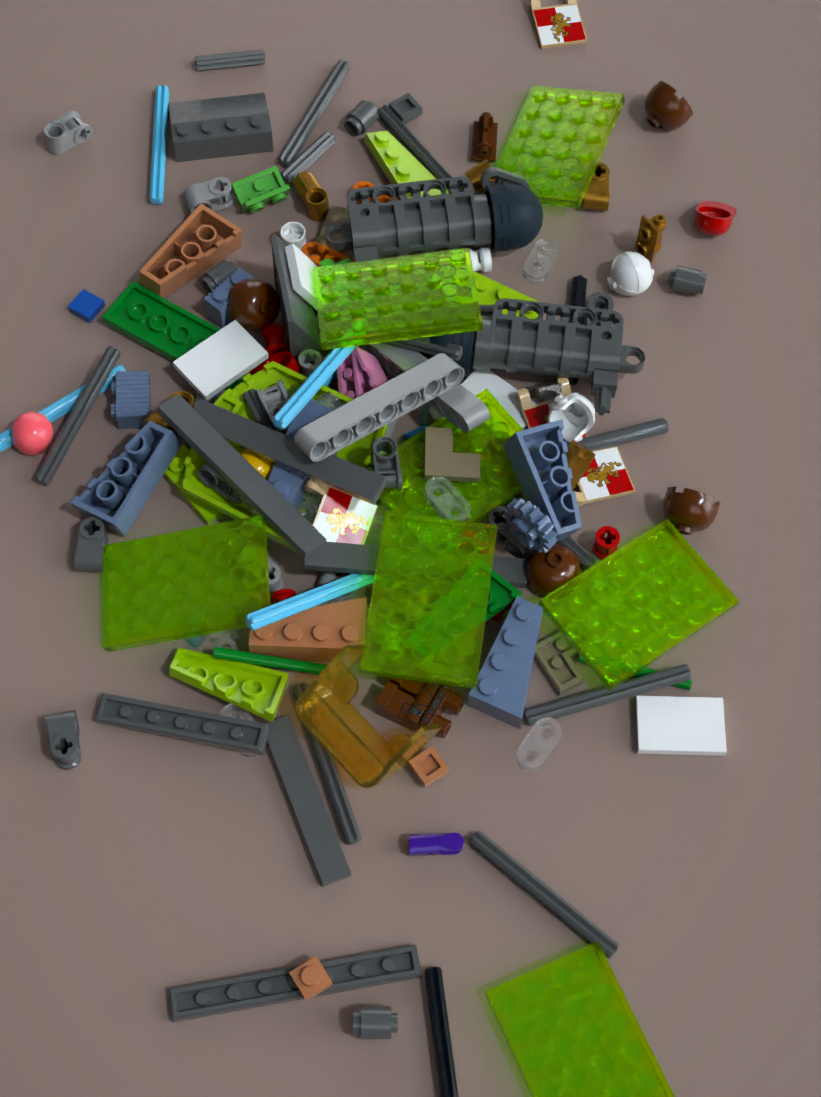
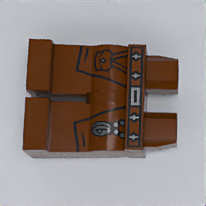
M402 657L390 677V682L386 683L375 701L376 714L418 732L427 739L430 734L445 738L451 728L452 721L441 715L446 710L457 716L464 706V698L452 691L453 684L447 681L443 682L438 677L412 666L411 661Z

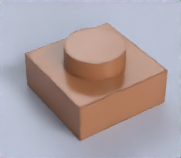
M433 745L408 761V766L424 788L449 773V767Z
M317 956L289 972L291 979L306 1002L333 985L332 980Z

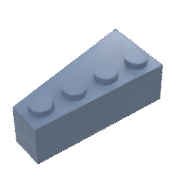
M311 398L291 421L286 435L294 438L299 429L333 410ZM278 463L274 464L268 482L297 510L300 509L311 493L305 490V484L310 477Z
M562 419L515 432L503 444L526 502L530 501L531 504L539 507L544 515H548L551 524L554 525L552 530L558 534L555 537L558 541L570 537L582 528L576 493L572 491L571 479H573L571 468H568L566 458L568 448L566 441H563L562 430L564 426Z
M149 421L125 445L126 449L118 458H113L107 464L108 468L97 479L94 477L87 484L88 488L81 496H76L70 503L81 515L97 517L102 520L105 527L126 537L182 444L171 430Z
M518 596L516 597L468 694V706L518 729H521L543 607Z

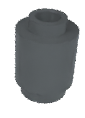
M362 100L346 116L344 121L345 129L353 136L364 134L379 118L376 105L370 101Z
M222 260L203 274V278L200 279L201 286L207 294L212 293V290L219 287V284H222L226 277H230V274H234V271H237V267L232 262Z
M677 265L676 270L671 269L668 284L672 285V291L695 296L696 293H703L707 274L701 273V270Z
M361 1006V1010H353V1036H361V1039H391V1033H397L398 1013H391V1006Z

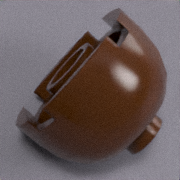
M659 81L654 85L646 96L645 111L648 115L647 121L656 129L660 127L664 130H674L684 125L693 115V111L684 97L679 99L674 94L677 90L663 81Z
M243 279L236 283L229 292L230 306H227L231 321L236 320L246 330H263L265 327L271 326L279 315V296L276 290L265 281Z
M668 487L663 511L668 522L676 526V532L691 535L692 531H703L714 522L720 506L719 501L713 503L714 497L689 488H684L683 493L675 492L677 487Z
M555 544L546 553L543 551L538 553L535 550L530 555L525 567L527 586L530 591L544 596L543 599L549 601L562 600L569 597L577 587L581 576L580 562L577 556L569 548L560 544Z

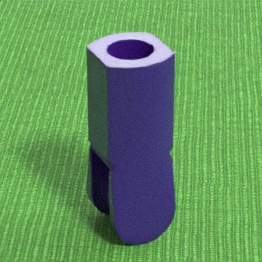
M459 833L409 835V856L455 855L463 849L464 840Z

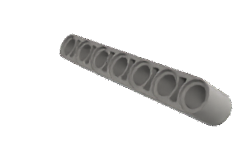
M365 337L358 344L359 348L376 356L380 366L394 378L428 360L418 351ZM461 384L427 402L428 405L464 433L472 431L490 418L486 405Z
M445 353L437 354L302 427L296 433L294 443L312 461H321L456 387L464 377V369Z

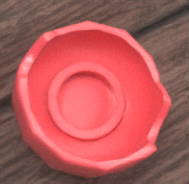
M31 411L22 413L17 417L12 426V442L22 454L30 456L43 454L51 446L53 426L44 414Z

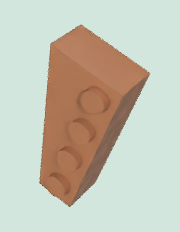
M200 204L139 271V285L163 298L168 297L239 249L242 242V229L205 205Z
M367 597L316 606L252 631L250 629L249 651L301 661L365 663Z

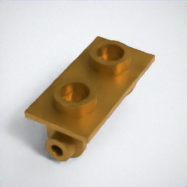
M644 214L641 217L635 247L639 254L649 260L650 264L653 263L655 253L661 249L663 236L661 232L664 231V227L667 224V220L662 214H657L650 219Z
M572 440L568 447V453H566L568 468H571L573 479H571L572 491L596 455L575 440Z

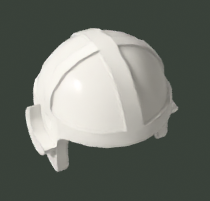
M627 251L621 253L613 260L611 275L607 277V282L610 289L619 294L636 296L649 288L653 280L654 269H651L649 260L643 255Z
M570 393L564 396L561 394L554 399L550 407L548 422L562 419L564 426L562 430L563 439L569 443L572 440L578 442L583 439L582 435L588 432L594 425L595 408L593 403L579 393Z

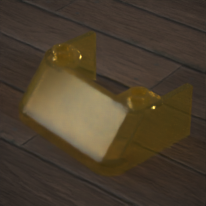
M346 645L296 700L294 711L300 722L359 786L370 788L379 785L405 766L410 759L414 758L429 743L442 727L439 724L421 726L412 737L408 734H397L387 743L350 703L358 692L359 683L349 669L367 648L365 645Z

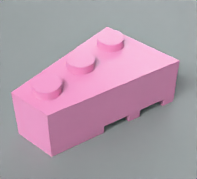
M358 346L337 368L339 393L352 399H356L388 381L376 356Z

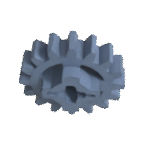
M515 498L503 510L505 513L503 519L509 522L507 527L512 536L517 537L530 550L535 548L538 553L542 551L546 553L558 541L555 538L558 534L552 530L554 525L551 524L548 515H544L540 508L531 504L530 501L525 503L522 498L519 500Z

